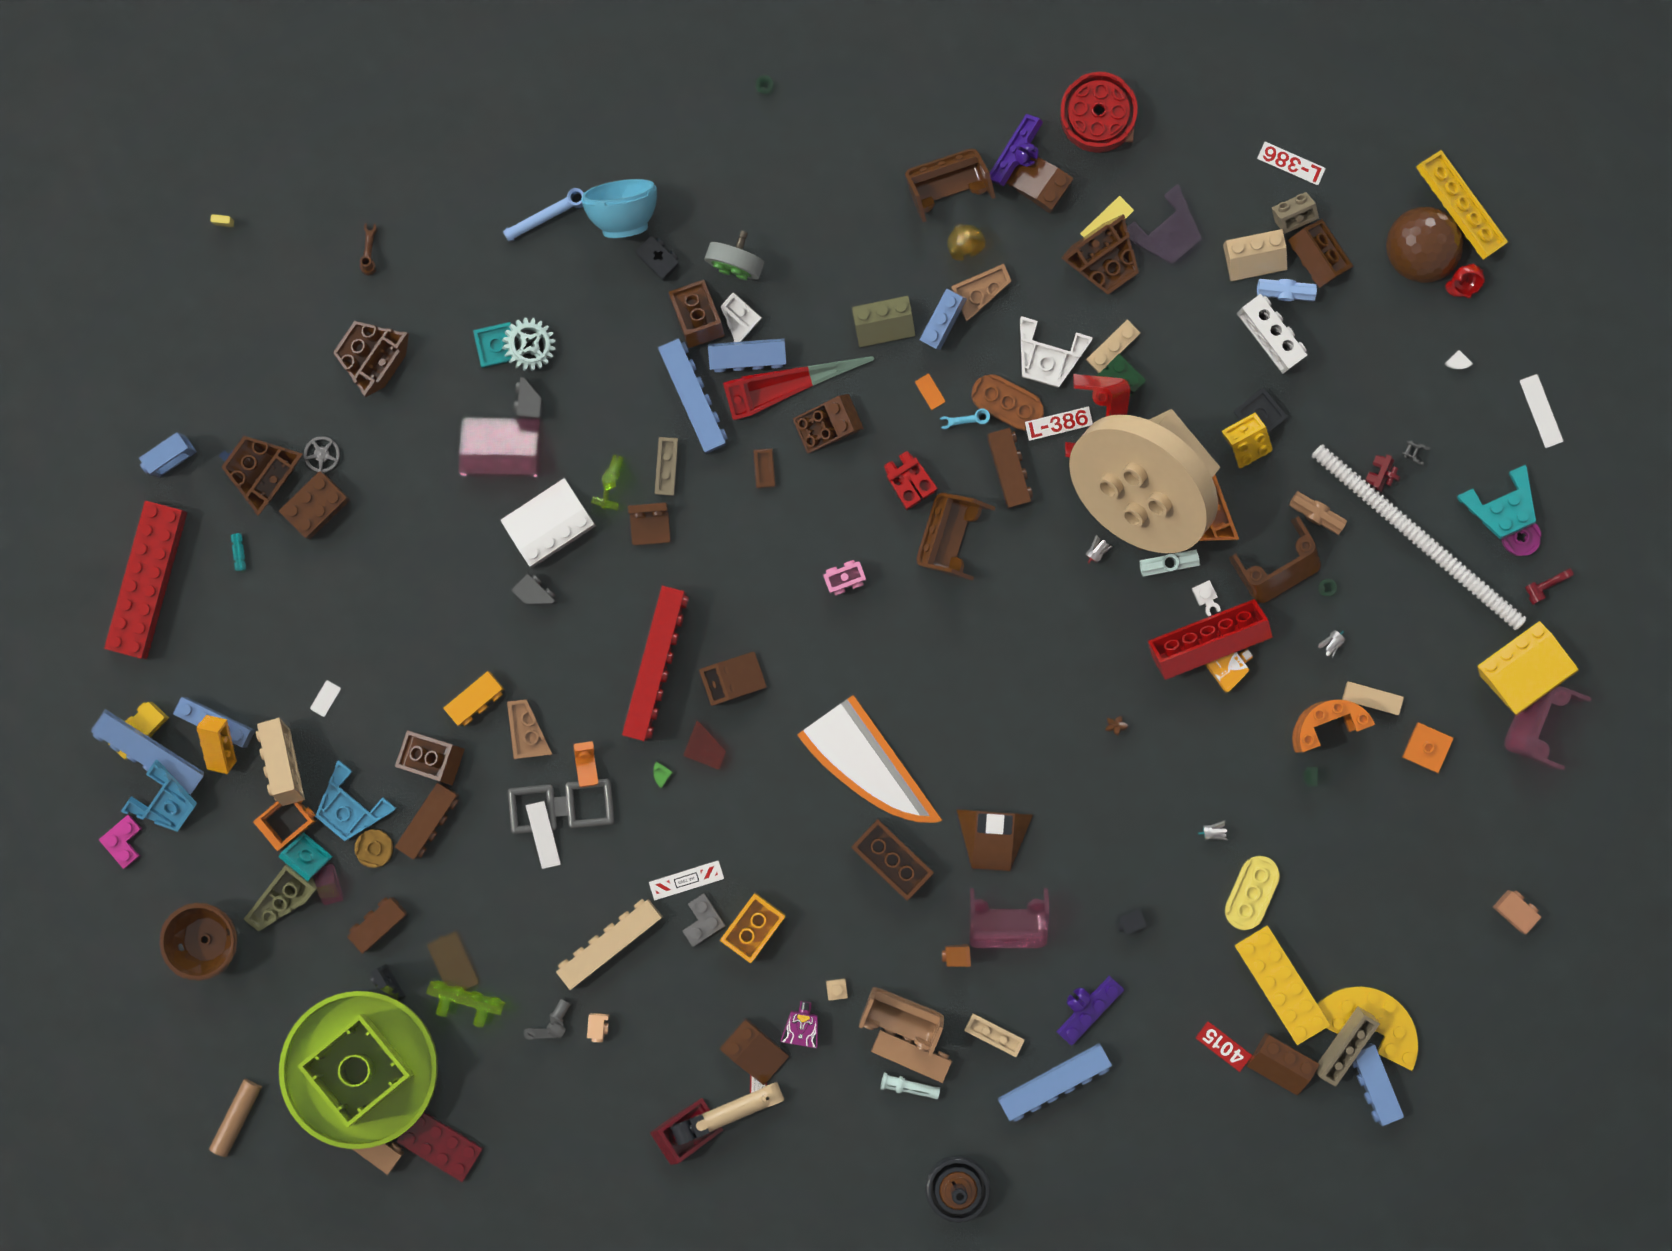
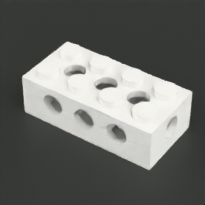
M1259 294L1243 306L1237 315L1278 369L1284 374L1307 356L1305 353L1307 350L1301 342L1298 343L1295 340V334L1290 327L1286 328L1283 324L1282 316L1277 311L1274 312L1270 307L1272 304L1269 299ZM1259 315L1263 316L1264 320H1261ZM1270 330L1274 331L1276 336H1274ZM1282 345L1285 346L1288 351H1285Z

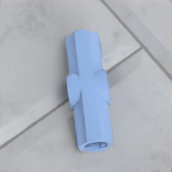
M1259 279L1257 284V296L1261 294L1263 297H1273L1281 301L1303 300L1314 302L1317 292L1316 284L1297 283L1295 280L1280 279L1279 281Z

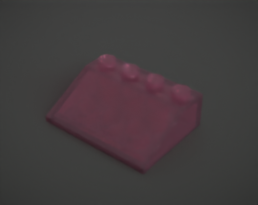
M463 418L459 474L469 476L538 477L540 420Z

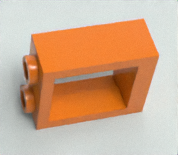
M303 800L293 804L307 819V822L284 841L266 821L267 818L282 807L278 801L253 821L277 851L283 850L316 822L314 818L315 813L301 803Z

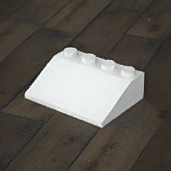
M565 478L501 519L518 550L531 568L596 526Z

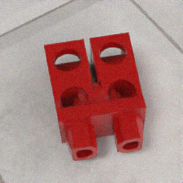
M908 451L899 456L903 463L901 467L897 468L893 461L884 465L887 479L903 503L906 511L921 502V498L922 500L926 499L938 489L917 458H913ZM912 484L914 485V487H915L916 490L918 491L919 495L917 494V492H916L915 489L913 488Z

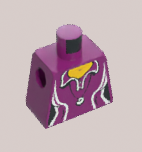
M800 1001L799 1012L791 1010L781 1042L817 1048L818 1015L810 1014L811 1002Z

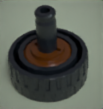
M952 1155L938 1161L931 1168L926 1180V1197L931 1208L941 1218L956 1223L967 1222L970 1219L976 1218L986 1207L990 1197V1182L985 1170L978 1162L963 1155Z

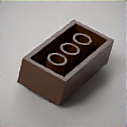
M878 819L851 846L857 854L907 901L934 873Z

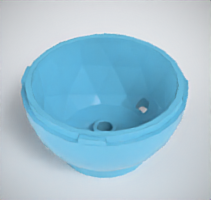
M644 179L614 181L584 192L581 201L588 218L595 226L602 230L605 237H628L648 229V221L652 217L657 203V187L652 181Z

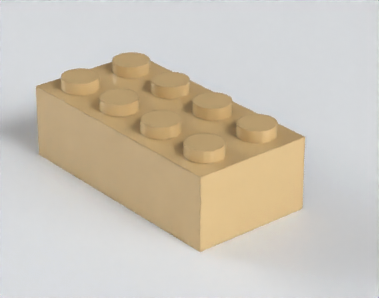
M280 718L257 724L258 731H256V736L262 746L260 755L262 760H265L266 766L263 767L266 778L269 779V784L267 785L269 795L273 796L275 801H278L282 806L305 800L290 728Z

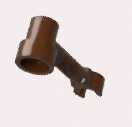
M365 223L364 256L360 259V269L364 275L369 276L376 271V265L371 256L373 238L377 233V227L374 224L373 230L369 231L367 230V223Z

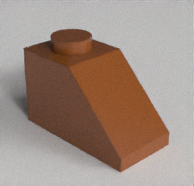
M969 945L945 946V950L942 951V962H946L947 967H970Z

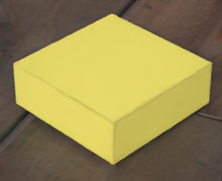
M211 215L210 222L214 225L234 227V220L230 216Z

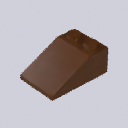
M1039 157L1038 159L1030 158V160L1035 161V164L1029 167L1017 165L1006 184L1051 214L1072 184L1074 178Z
M705 280L668 292L688 348L725 336L722 323Z
M407 730L395 767L453 785L465 749Z
M747 1018L743 1020L720 1047L724 1054L762 1085H765L789 1057L788 1054Z

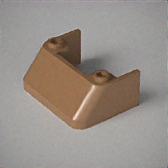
M873 987L860 1019L859 1028L865 1027L873 1030L874 1028L882 1027L914 1040L917 1049L924 1052L928 1051V1055L932 1057L943 1030L944 1015L883 989Z

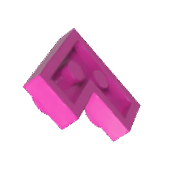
M130 814L99 839L123 869L127 868L140 856L128 843L133 836L142 830Z

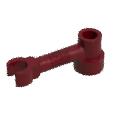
M1569 568L1538 585L1536 582H1533L1526 586L1525 589L1530 596L1531 604L1534 605L1546 598L1543 593L1544 590L1573 576L1572 569Z

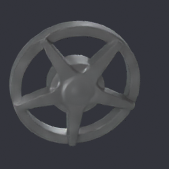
M316 437L306 445L304 459L312 470L328 472L338 464L340 450L332 439ZM327 440L329 443L325 447H319L315 441ZM313 444L315 447L314 454L307 456L308 449ZM332 444L337 452L336 458L330 456L329 448ZM315 458L319 461V469L314 468L308 459ZM328 459L335 461L329 468L322 469L323 462L328 461Z

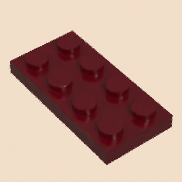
M425 1112L396 1141L460 1182H463L483 1149L478 1144Z

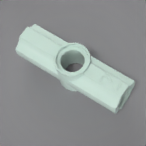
M1197 549L1139 561L1143 577L1200 566ZM1166 558H1171L1174 561L1173 568L1166 567Z

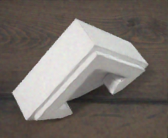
M1460 350L1445 363L1447 367L1452 369H1465L1473 364Z

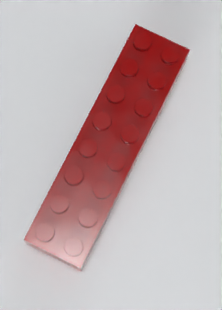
M145 500L104 649L140 659H147L187 516L186 511Z
M663 585L661 587L625 721L623 736L642 741L652 738L654 727H651L652 721L657 719L659 709L656 708L657 702L662 701L664 690L661 687L663 682H667L669 672L666 671L667 665L672 663L674 653L671 652L672 646L677 645L679 637L676 631L678 627L682 626L684 616L681 615L682 609H686L689 600L685 591Z

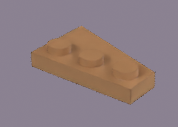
M1002 264L951 286L953 292L967 298L961 310L966 322L1009 285L1011 279L1005 265Z
M527 700L507 702L513 758L551 755L552 752Z

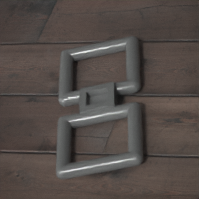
M598 779V785L579 787V782H568L565 784L566 796L554 797V789L551 784L508 789L510 824L513 834L532 833L531 825L518 826L516 795L546 792L548 817L552 830L557 828V816L568 815V825L570 828L611 825L614 823L611 781L609 779ZM603 787L606 817L576 820L573 790Z

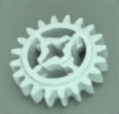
M524 318L523 324L520 320H517L516 326L511 324L509 326L510 330L505 331L508 337H504L502 341L507 344L502 349L508 350L505 357H512L509 363L517 362L516 368L522 364L523 371L528 366L533 371L535 365L541 369L542 363L546 365L548 363L547 358L551 359L553 357L550 352L555 350V347L551 346L555 340L549 338L553 332L547 333L546 330L549 326L547 325L542 328V321L535 324V318H532L530 323H528L527 318ZM523 330H531V331H534V332H536V333L533 334V335H529V334L523 333L522 331H523ZM515 336L519 339L520 345L517 351L514 345ZM540 338L543 341V352L539 350L538 341ZM534 339L531 346L527 347L526 349H523L526 346V343H528L529 341L531 342ZM531 354L532 356L534 355L536 358L528 359L523 357V355Z

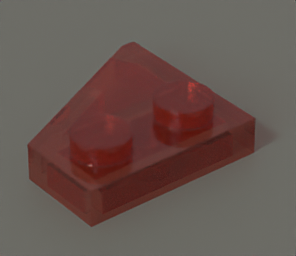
M696 721L683 756L719 770L726 751L702 724Z

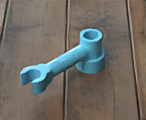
M979 409L975 415L955 418L943 416L940 420L946 419L949 423L941 428L948 429L950 426L974 422L984 425L989 422L990 414L986 409ZM981 415H986L985 420L979 419Z

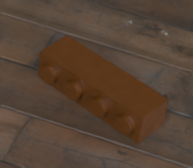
M1010 428L987 434L1007 508L1010 509L1030 503V498H1033L1031 487H1027L1025 482L1028 479L1025 468L1022 469L1020 461L1023 460L1020 450H1016L1014 444L1017 443L1015 432H1011Z
M437 782L395 848L413 860L418 857L422 858L427 850L425 848L428 841L432 842L438 834L436 829L439 825H444L448 819L446 814L458 804L459 800L457 798L459 794L444 784Z

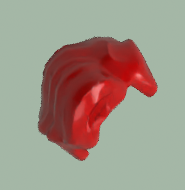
M1475 264L1460 267L1454 273L1453 278L1446 283L1445 288L1447 292L1454 297L1471 298L1485 283L1483 270Z

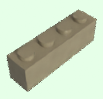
M1357 1006L1319 1060L1318 1064L1320 1065L1316 1072L1320 1078L1335 1087L1380 1025L1372 1014Z

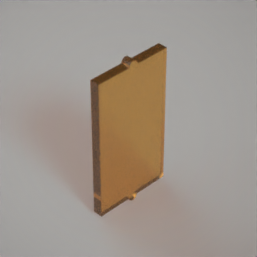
M456 931L444 937L440 936L438 940L427 944L449 996L461 991L465 992L467 988L479 983Z

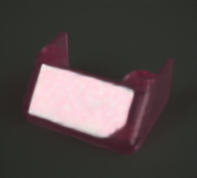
M1562 686L1555 687L1521 713L1514 716L1505 739L1506 749L1552 769L1564 770L1565 766L1547 760L1550 749L1546 742L1538 739L1551 704L1564 706L1570 701V698L1580 702H1590L1591 698Z
M970 888L969 938L971 946L975 948H1040L1047 944L1049 924L1048 888H1044L1043 900H1032L1027 904V909H989L986 901L974 899V888Z

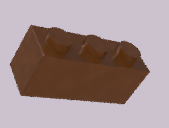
M385 897L377 904L379 908L375 912L371 910L363 917L365 921L360 925L356 923L349 929L348 939L362 954L367 952L408 915L407 911L394 897L389 899Z

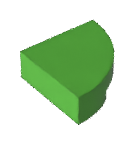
M656 762L654 765L655 781L662 788L673 772L659 762Z

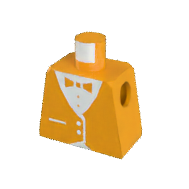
M1246 648L1239 654L1237 652L1207 663L1205 666L1226 693L1249 672L1245 663L1252 659L1253 656Z

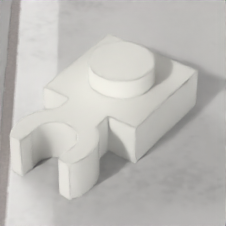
M1210 580L1192 588L1199 606L1205 604V613L1208 617L1211 616L1210 607H1215L1217 612L1220 611V606L1213 601V599L1218 597Z

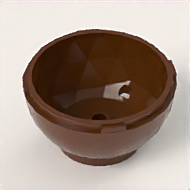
M192 903L178 908L165 920L161 928L159 944L165 963L176 975L184 979L200 981L219 975L229 966L237 951L238 937L233 921L224 911L207 903ZM203 936L208 937L207 943L202 941ZM180 944L183 945V948H184L183 951L180 950V948H179V945H180Z

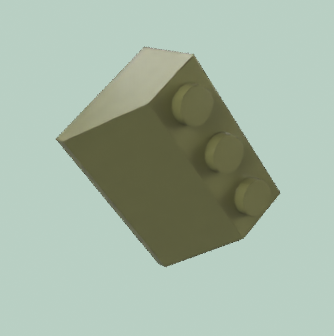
M908 296L852 307L859 348L915 337Z

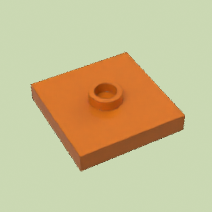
M1417 722L1402 758L1439 773L1453 737Z

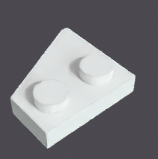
M734 292L721 305L734 342H742L762 319L759 314Z

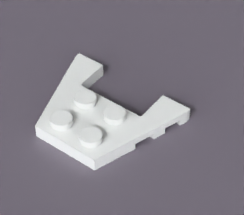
M1021 316L1022 377L1059 388L1093 337L1076 333L1071 351L1063 350L1033 341L1038 321Z

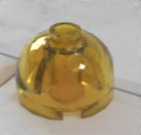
M960 224L950 233L947 239V246L952 259L962 261L965 260L964 256L970 254L971 258L980 253L986 246L984 243L986 239L977 227Z

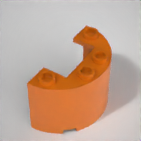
M1347 700L1321 701L1308 707L1299 716L1293 730V748L1295 752H1305L1321 746L1314 727L1342 716L1348 732L1353 730L1357 732L1373 726L1375 723L1369 713L1356 703Z

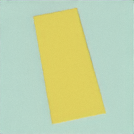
M1119 196L1080 234L1085 237L1103 223L1122 214L1125 215L1126 219L1134 210Z

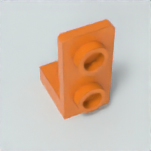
M593 741L574 744L579 787L598 785Z

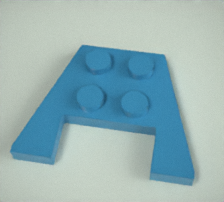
M156 759L146 775L161 784L162 788L149 807L131 796L121 812L136 814L137 818L155 821L154 824L178 832L197 802Z
M338 760L315 817L342 840L346 841L389 815L397 808L384 797L381 798L371 812L364 808L340 787L353 771Z

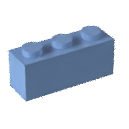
M946 289L920 340L935 349L941 350L967 298Z

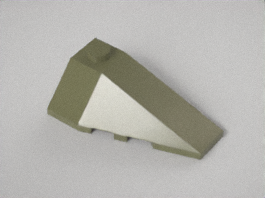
M286 864L244 920L257 931H260L293 909L303 905L317 889L313 878L307 882Z

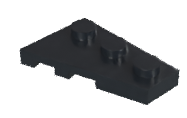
M387 964L370 972L372 975L370 979L375 987L378 986L380 990L399 1001L406 997Z

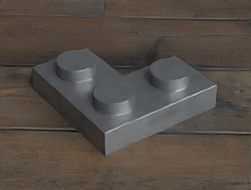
M705 893L688 903L698 921L682 931L693 947L724 927L725 924Z

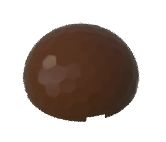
M1417 207L1406 211L1393 223L1388 232L1386 243L1387 255L1394 269L1406 279L1420 283L1435 282L1448 276L1458 265L1463 253V235L1458 224L1448 213L1434 207Z

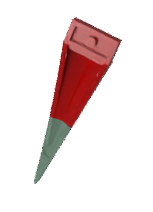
M870 356L748 375L724 382L723 385L732 418L736 420L751 416L800 391L873 361L875 358Z

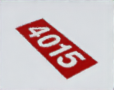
M1209 1021L1195 1037L1239 1072L1252 1057L1249 1052Z

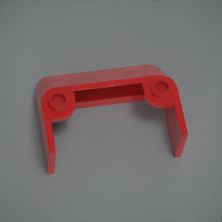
M1073 374L1074 389L1093 390V401L1097 405L1107 406L1106 416L1127 415L1130 397V384L1127 380ZM1065 442V457H1070L1076 443Z

